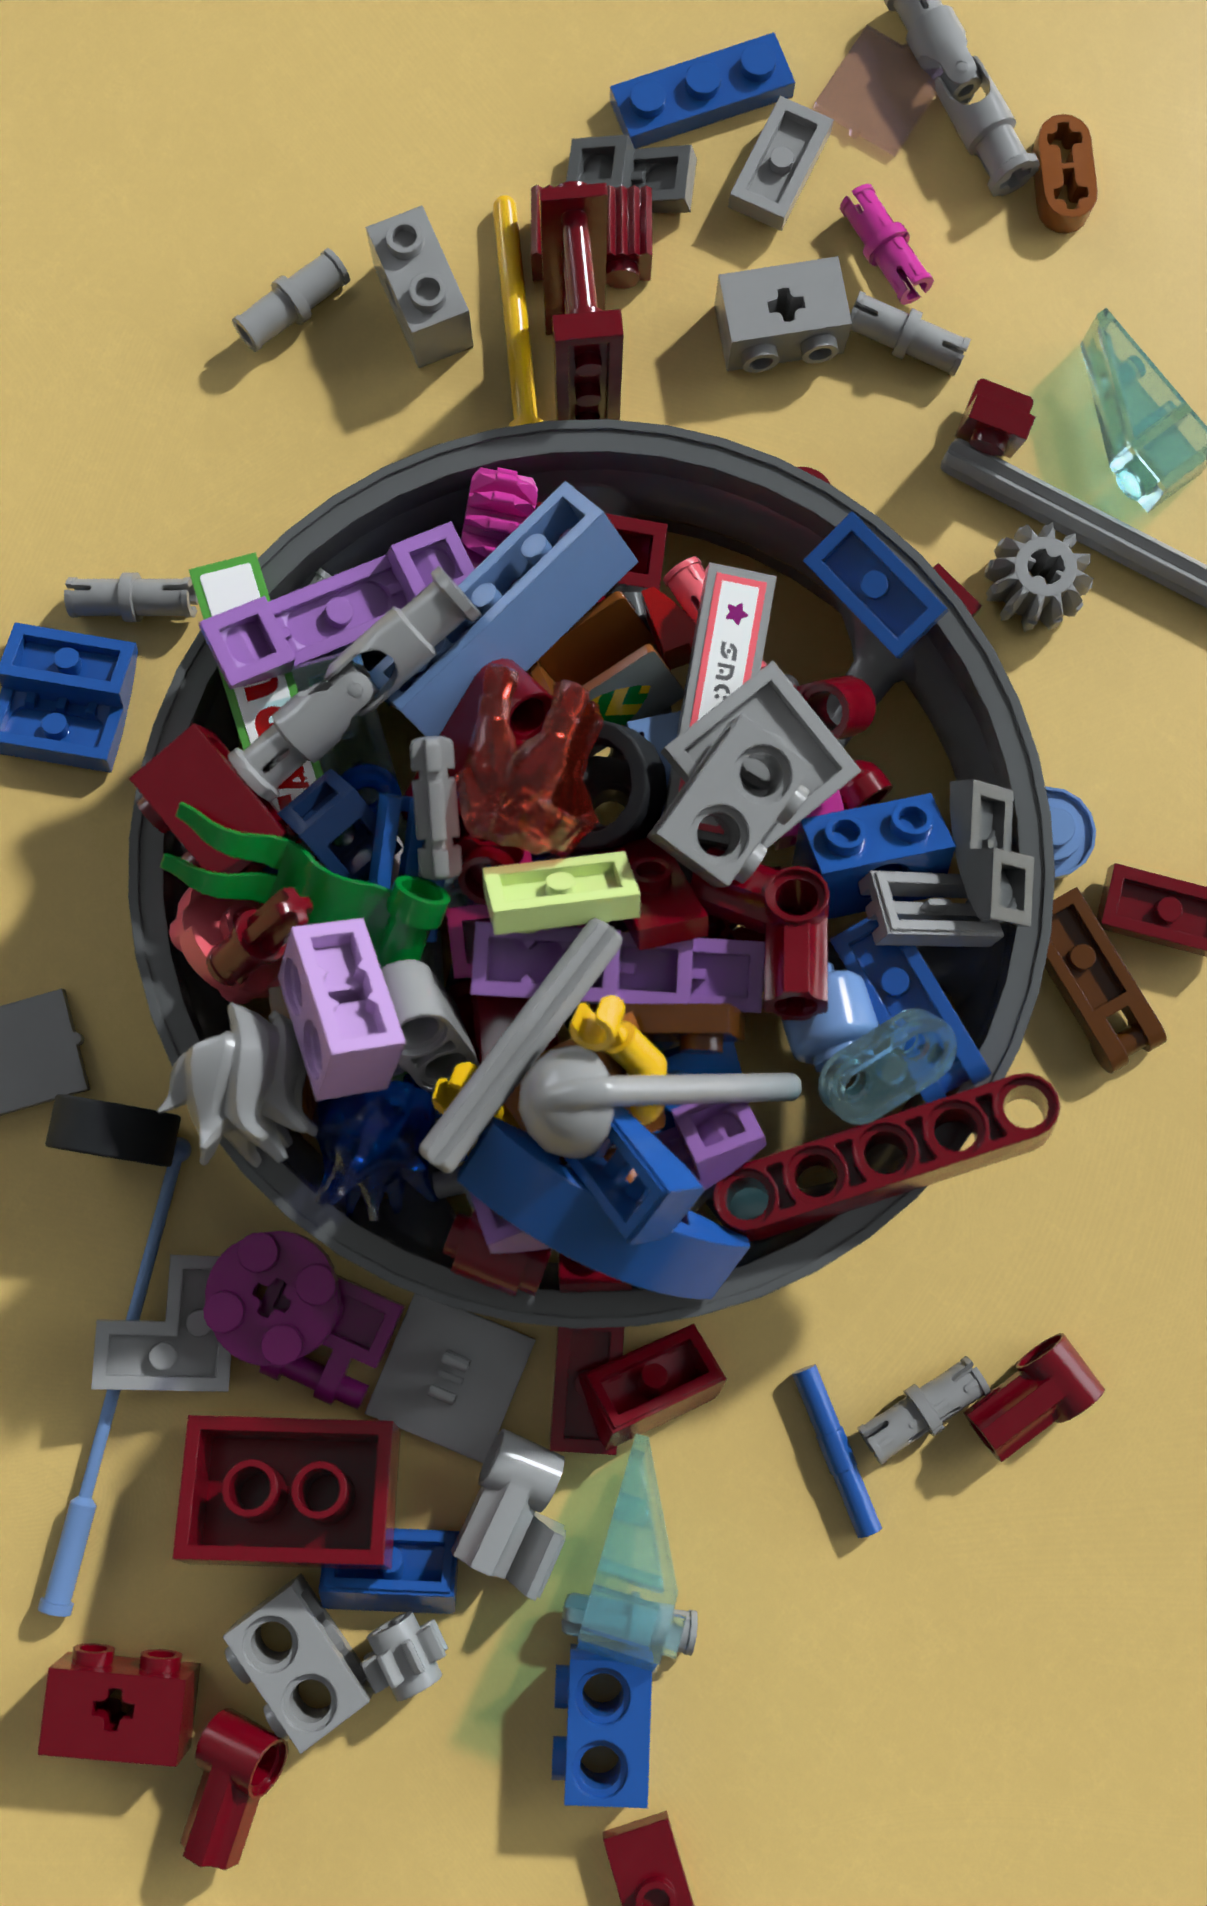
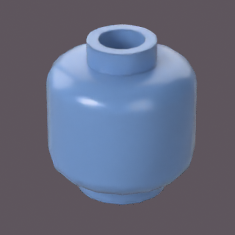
M829 962L827 1013L817 1014L805 1021L782 1020L789 1046L795 1059L803 1063L814 1064L817 1072L837 1071L860 1063L870 1055L868 1047L879 1035L878 1021L863 978L851 971L835 970L833 964Z

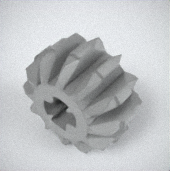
M1053 522L1045 525L1039 535L1026 524L1017 530L1014 540L1008 537L1001 539L994 550L997 559L990 560L984 572L985 577L994 582L986 593L987 601H1004L1006 603L1000 613L1001 621L1011 619L1017 613L1022 616L1021 623L1024 632L1032 630L1039 619L1048 630L1059 626L1063 620V615L1073 617L1083 606L1081 596L1086 595L1092 588L1094 578L1083 572L1090 564L1091 554L1073 553L1071 550L1077 541L1076 533L1068 535L1063 541L1055 538Z

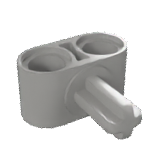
M400 960L383 967L381 972L406 1042L398 1061L400 1068L408 1072L421 1088L434 1092L438 1079L445 1078L450 1081L456 1065L463 1062H471L478 1067L479 1063L458 1005L430 967L416 960Z

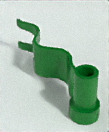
M183 802L179 803L176 817L185 822L204 842L230 857L264 863L279 870L278 874L265 872L233 874L212 872L168 853H164L160 865L162 869L175 875L190 888L216 898L253 900L265 904L279 890L294 888L300 897H309L312 902L313 911L307 915L308 925L363 918L380 969L400 960L420 961L431 930L441 926L451 899L447 891L439 885L415 876L397 877L392 890L375 883L340 876L319 865L303 846L292 840L276 835L243 833L225 828L211 821L194 807Z

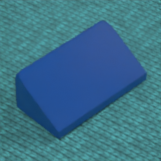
M394 1528L392 1570L321 1568L318 1592L322 1607L340 1610L413 1611V1613L435 1614L455 1613L458 1558L453 1556L451 1549L459 1531Z

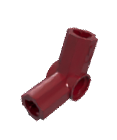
M710 847L706 853L719 857L725 851ZM759 864L757 869L743 884L733 879L727 887L714 888L693 872L690 885L706 913L765 934L764 1011L780 1016L782 1020L796 1021L809 1020L817 1014L827 1013L828 912L830 893L827 882L823 877L806 867L793 866L777 871ZM790 908H801L809 913L794 916L788 915L783 911Z

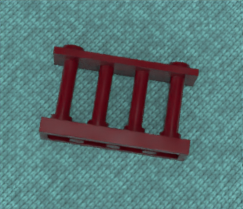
M567 181L556 187L539 188L544 322L546 335H553L555 419L620 420L623 353L621 309L605 311L607 183L586 184L581 181Z

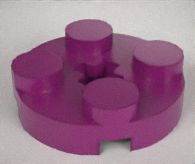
M290 1231L251 1233L227 1248L214 1264L205 1288L206 1302L203 1308L205 1322L213 1330L218 1342L238 1359L259 1366L287 1365L320 1347L329 1337L337 1323L342 1303L338 1277L334 1271L335 1267L323 1248L301 1234ZM276 1279H280L287 1284L283 1295L291 1301L290 1306L286 1312L275 1309L267 1316L260 1310L262 1300L256 1296L257 1290L261 1284L263 1286H271L275 1283Z

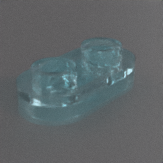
M913 1008L898 1013L835 1053L826 1062L821 1071L818 1084L822 1102L838 1117L850 1124L863 1125L877 1120L938 1081L947 1073L953 1064L957 1051V1040L953 1029L948 1023L924 1009ZM916 1036L913 1046L905 1051L906 1042ZM857 1073L855 1082L846 1088L849 1080Z

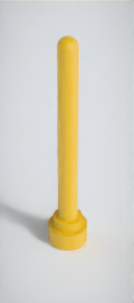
M501 195L494 201L493 214L514 418L508 425V427L544 421L538 418L517 207L513 198L508 195Z

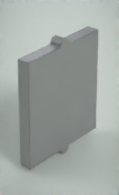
M58 989L0 1006V1116L54 1101L57 1094L71 1096L90 1090L80 1050V1045L84 1043V1037L75 1030L66 990Z

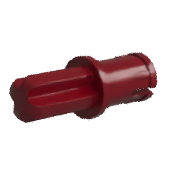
M283 888L258 910H249L242 913L234 922L232 933L220 944L215 945L207 954L206 963L213 978L226 986H234L236 981L240 985L260 965L271 964L279 960L285 952L291 927L308 925L307 915L313 911V905L309 897H300L294 888Z

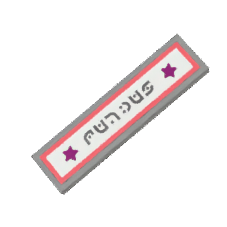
M711 562L708 564L704 576L676 738L761 670L777 576ZM672 766L663 813L685 784ZM706 816L700 822L697 829L698 843L724 848L728 847L729 836L713 817Z

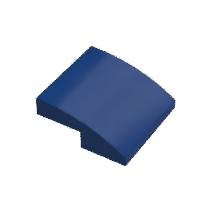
M15 622L0 661V684L2 686L0 692V754L111 773L121 742L131 698L138 655L137 644L135 642Z

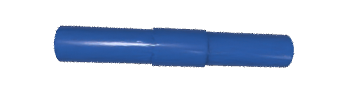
M816 1364L793 1372L792 1376L817 1435L816 1439L830 1474L833 1475L857 1537L864 1538L879 1532L882 1526L857 1467L858 1463L843 1426L840 1425Z

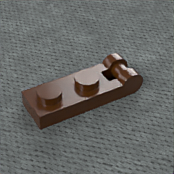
M1078 887L1054 899L1051 936L1044 967L1090 1041V1047L1096 1060L1106 1072L1112 1074L1129 1063L1128 1056L1140 1049L1146 1052L1152 1051L1167 1041V1036L1160 1021ZM1121 1010L1128 1020V1027L1116 1034L1106 1018Z

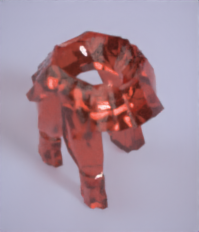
M491 663L485 669L483 695L479 698L478 719L470 741L465 766L455 773L459 782L456 784L457 796L460 801L461 815L465 828L472 838L490 840L500 846L520 847L533 854L547 851L560 856V859L566 858L581 840L600 823L593 810L591 796L583 781L588 756L603 728L604 719L599 712L600 706L594 701L589 700V690L581 687L580 684L568 680L555 682L551 710L546 714L542 726L543 732L525 740L517 747L516 738L508 722L511 699L518 687L519 672L505 665Z

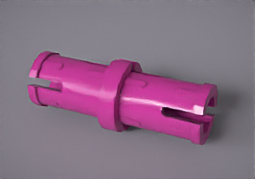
M863 184L852 190V193L860 204L854 205L850 197L846 195L840 204V211L847 217L864 243V256L869 264L879 266L896 292L901 304L907 305L917 301L921 296L914 286L919 284L923 292L927 293L932 287L934 279L925 270L909 246L910 234L900 222L894 223L871 184Z

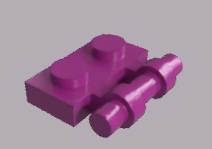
M337 1275L342 1305L333 1331L322 1344L333 1349L326 1366L303 1356L287 1365L260 1366L259 1372L277 1381L281 1376H284L315 1390L313 1397L329 1405H332L337 1400L358 1410L366 1396L369 1385L347 1376L350 1364L355 1359L373 1368L379 1366L405 1305ZM276 1279L273 1285L267 1287L262 1298L260 1310L267 1316L275 1309L286 1312L290 1306L291 1301L283 1295L287 1284L280 1279Z

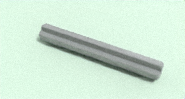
M597 918L589 920L420 1144L419 1151L422 1157L445 1173L455 1170L488 1126L493 1116L497 1114L620 949L623 938L613 927Z

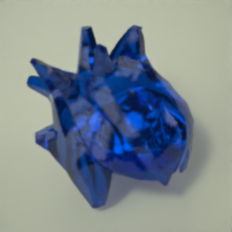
M409 1073L405 1074L403 1082L391 1080L388 1089L316 1101L313 1122L319 1127L316 1139L319 1143L325 1166L324 1179L315 1199L317 1204L322 1206L329 1202L331 1205H334L345 1196L346 1216L351 1217L362 1194L369 1220L378 1221L380 1205L385 1192H387L394 1213H400L406 1181L427 1200L432 1202L438 1200L428 1180L429 1162L422 1157L419 1151L420 1144L436 1124L432 1096L429 1091L421 1088Z

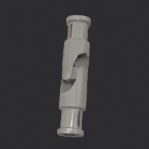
M884 0L888 10L897 11L908 31L906 36L907 44L920 67L935 82L936 94L970 155H977L988 173L990 179L987 185L992 195L1005 196L1026 184L1038 171L1040 166L1039 160L1034 153L1026 152L1014 131L1016 120L1004 98L986 71L983 63L977 56H971L967 48L966 31L953 8L943 5L941 0ZM981 86L986 97L979 102L968 104L974 97V93Z
M440 566L431 572L433 581L402 609L392 607L329 665L323 677L326 680L325 682L317 683L295 694L272 715L274 724L245 750L235 748L228 755L230 763L239 776L259 796L268 802H272L280 795L278 786L307 760L313 763L317 762L341 740L343 733L350 724L351 717L356 713L362 716L376 709L378 705L382 704L436 656L434 647L465 619L474 622L481 615L464 592ZM380 650L393 658L395 667L391 677L379 690L372 682L368 670L361 664L352 661L360 653Z

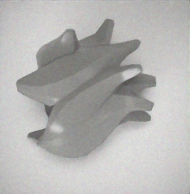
M231 1002L227 1007L231 1032L226 1030L219 1036L201 1041L193 1045L178 1058L172 1068L169 1094L157 1112H167L184 1104L187 1105L191 1120L200 1137L201 1157L199 1162L202 1165H206L210 1161L223 1136L256 1168L262 1162L256 1150V1145L275 1161L281 1163L288 1158L284 1147H290L293 1143L287 1128L301 1133L306 1132L316 1137L319 1129L306 1116L302 1108L303 1088L307 1070L292 1021L275 1010L268 1016L271 1021L269 1022L258 1013Z

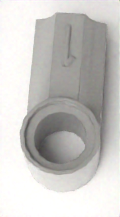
M502 1429L493 1441L484 1460L478 1480V1485L481 1487L451 1549L453 1556L466 1563L470 1568L483 1574L505 1579L535 1512L541 1513L546 1508L558 1486L564 1468V1456L511 1431Z

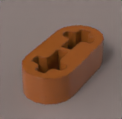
M1060 114L1046 120L1038 132L1032 147V153L1038 158L1040 166L1036 174L1033 175L1037 212L1041 222L1048 229L1056 233L1067 234L1075 232L1084 226L1097 201L1098 189L1092 139L1088 127L1082 120L1073 115ZM1053 140H1061L1063 149L1070 150L1065 163H1062L1059 146L1052 144ZM1063 185L1067 186L1069 202L1077 203L1075 209H1067L1065 200L1057 199Z

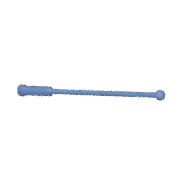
M177 1137L172 1165L166 1168L126 1320H140L181 1163L187 1160L191 1154L190 1143L182 1137ZM121 1390L106 1391L80 1492L77 1497L70 1500L45 1596L41 1597L39 1601L38 1611L44 1614L58 1617H68L72 1614L74 1603L71 1600L97 1507L92 1496Z

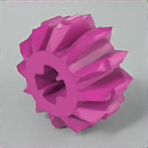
M480 467L472 476L461 542L475 569L535 511L538 489L533 478L517 475V471L497 467V470Z

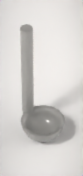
M564 1046L549 1051L532 1065L521 1083L518 1111L527 1132L546 1152L566 1158L584 1159L596 1152L608 1136L614 1114L613 1107L794 1101L801 1094L802 1084L800 1078L794 1073L609 1076L606 1067L596 1053L581 1046Z

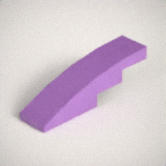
M475 922L471 994L531 998L583 928L558 927L542 929L527 934L510 933L494 935L490 922ZM616 930L623 938L620 949L580 1001L600 1003L602 997L612 995L619 997L624 1004L730 1003L742 1012L761 1013L765 942L697 938L639 951L630 932Z

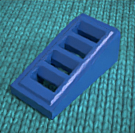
M623 1106L613 1107L614 1114L609 1133L599 1149L584 1159L566 1157L564 1159L628 1245L664 1239L676 1228L704 1192V1188L692 1172ZM614 1144L617 1150L607 1162L603 1156ZM633 1169L637 1175L629 1183L625 1178Z

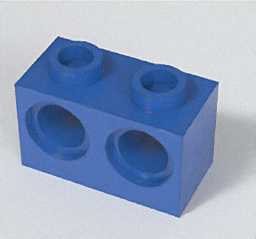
M570 1644V1665H556L554 1708L568 1709L567 1736H553L552 1780L565 1781L564 1805L648 1808L652 1656L650 1648L633 1646L631 1652L623 1651V1646ZM601 1673L614 1676L622 1686L619 1694L608 1702L592 1700L584 1691L586 1682L592 1676ZM595 1746L608 1747L619 1757L617 1764L611 1770L604 1773L590 1771L584 1766L581 1759L586 1751Z

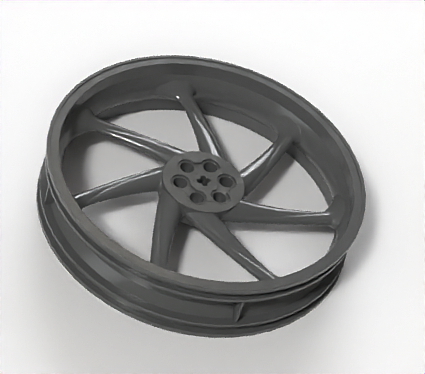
M611 419L554 420L484 431L432 446L382 467L329 498L285 531L258 558L270 600H274L308 586L316 576L319 568L334 576L386 555L390 546L451 521L461 540L472 476L480 467L497 470V467L517 471V475L533 478L538 489L537 502H544L566 481L604 513L668 524L667 532L702 539L749 556L793 579L824 600L842 615L851 641L854 662L845 676H854L862 679L871 688L876 706L894 683L905 681L929 717L951 762L956 780L975 779L1014 790L1011 852L1034 857L1031 927H1017L1000 923L1004 936L991 947H916L942 991L952 997L955 1004L954 1011L993 1075L975 1086L969 1080L946 1093V1096L948 1097L1006 1077L1020 1049L1040 991L1052 928L1055 881L1051 812L1040 758L1021 702L991 643L962 600L928 561L878 516L831 484L778 457L725 438L661 424ZM851 511L871 529L949 610L900 659L896 658L803 562ZM607 592L604 596L608 597L614 592ZM622 592L626 599L632 602L635 611L649 629L643 612L641 592ZM201 630L175 672L154 721L141 768L193 723L213 731L230 752L238 748L241 742L217 662ZM654 644V645H653V648H654V649L656 650V652L658 653V650H657V648H656V645ZM371 650L360 653L354 659L357 664H361L368 671H371L387 654L380 650ZM325 659L295 670L293 673L294 679L297 681L319 672L326 673L330 664ZM831 693L826 703L827 713L830 719L838 725L842 718V706L839 699ZM671 706L656 716L672 713ZM852 737L837 741L845 748ZM610 748L608 757L592 756L588 758L582 752L570 767L565 783V791L591 821V827L604 826L593 815L599 805L610 801L617 802L626 807L632 788L630 767L625 757L613 748ZM532 763L507 804L528 788V777ZM136 788L129 835L128 900L135 956L151 1017L173 1068L178 1058L193 1045L208 1038L219 1036L226 1030L231 1032L227 1009L231 1002L227 1001L220 994L219 990L204 981L188 963L183 952L179 951L171 942L169 935L170 924L177 917L178 903L189 886L172 873L162 869L160 865L164 853L181 858L188 850L171 830L163 834L147 820L137 806V801L143 796ZM529 809L502 831L505 832V837L511 838L512 831H520L536 818L532 809ZM402 837V838H400V839H401V841H402L403 844H404V842H405V837ZM536 838L531 841V852L544 841ZM567 846L551 860L596 855V853ZM458 876L445 880L444 890L460 887ZM967 898V904H971L969 898ZM474 901L471 902V905H479ZM828 941V962L833 964L835 970L848 971L832 943ZM452 962L445 989L450 994L449 986L471 977L454 979ZM571 1016L564 1023L568 1031L573 1019ZM945 1038L929 1066L930 1069L955 1056ZM917 1088L901 1112L926 1104ZM419 1093L397 1189L389 1199L375 1200L340 1174L299 1132L287 1128L293 1143L290 1147H284L288 1158L278 1163L256 1145V1150L262 1160L257 1168L252 1166L224 1136L220 1141V1145L241 1172L288 1218L338 1255L385 1281L449 1307L511 1322L567 1328L643 1326L702 1316L763 1297L817 1272L869 1239L912 1203L927 1187L924 1186L769 1238L749 1241L750 1248L712 1299L676 1297L632 1285V1290L560 1293L559 1263L548 1262L535 1297L519 1290L516 1297L451 1273L455 1258L443 1254V1249L457 1215L446 1198H437L432 1174L440 1170L424 1159L419 1151L420 1144L441 1117L426 1120ZM951 1121L940 1125L935 1130L934 1135L938 1143L945 1149L959 1151L972 1131L963 1123ZM885 1143L871 1148L866 1154L865 1161L875 1172L892 1174L904 1166L906 1157L898 1147ZM838 1178L829 1183L799 1188V1190L808 1196L822 1197L834 1189ZM744 1188L732 1198L730 1213L742 1220L755 1219L765 1211L768 1204V1196L759 1189ZM709 1198L705 1202L706 1205L722 1223V1226H724L715 1209L714 1202Z

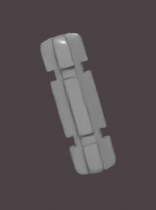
M443 736L417 738L411 741L409 748L411 770L419 771V780L412 781L416 839H424V848L417 849L419 873L425 879L446 880L459 876L462 871L461 846L453 845V837L460 836L456 778L448 777V769L455 768L454 745L450 738Z

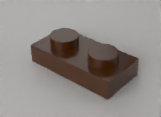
M730 1003L624 1004L625 1014L633 1012L640 1032L652 1044L653 1042H680L679 1052L709 1055L723 1053V1042H745L746 1014ZM588 1004V1006L596 1013L599 1004Z

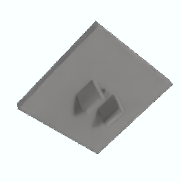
M415 1293L364 1414L381 1421H394L397 1427L484 1463L487 1453L500 1430L536 1339L469 1311L449 1307Z

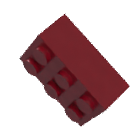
M188 1415L172 1559L196 1565L392 1570L401 1431L394 1421Z

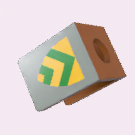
M621 591L612 593L594 605L528 669L532 678L556 699L559 707L557 722L561 727L572 721L590 718L626 727L628 721L656 716L684 696V689L653 648L655 644L654 636ZM606 746L590 747L584 753L588 758H591L606 748Z

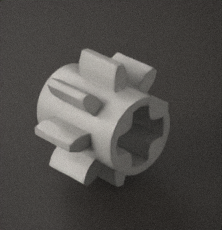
M409 1611L389 1620L368 1634L367 1639L373 1651L363 1656L365 1660L360 1664L374 1694L390 1686L396 1700L403 1701L424 1691L442 1677L443 1674L436 1661L445 1657V1651L449 1648L435 1619L419 1626L413 1611Z

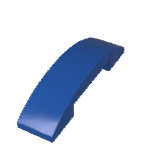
M494 1116L457 1172V1181L495 1213L534 1239L593 1270L657 1293L691 1299H712L750 1248L749 1238L690 1210L666 1238L628 1245L572 1169L560 1164L559 1155L546 1152L529 1133Z

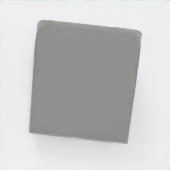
M535 1512L505 1577L522 1594L536 1601L537 1597H541L566 1538L564 1525Z

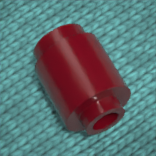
M474 1208L471 1217L461 1213L457 1214L446 1240L443 1254L455 1258L451 1273L516 1297L518 1290L535 1297L553 1249L548 1248L517 1253H491Z

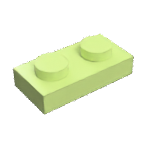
M625 851L482 868L483 891L494 935L510 933L527 934L542 929L587 924L593 918L609 923L615 920L640 917V892Z

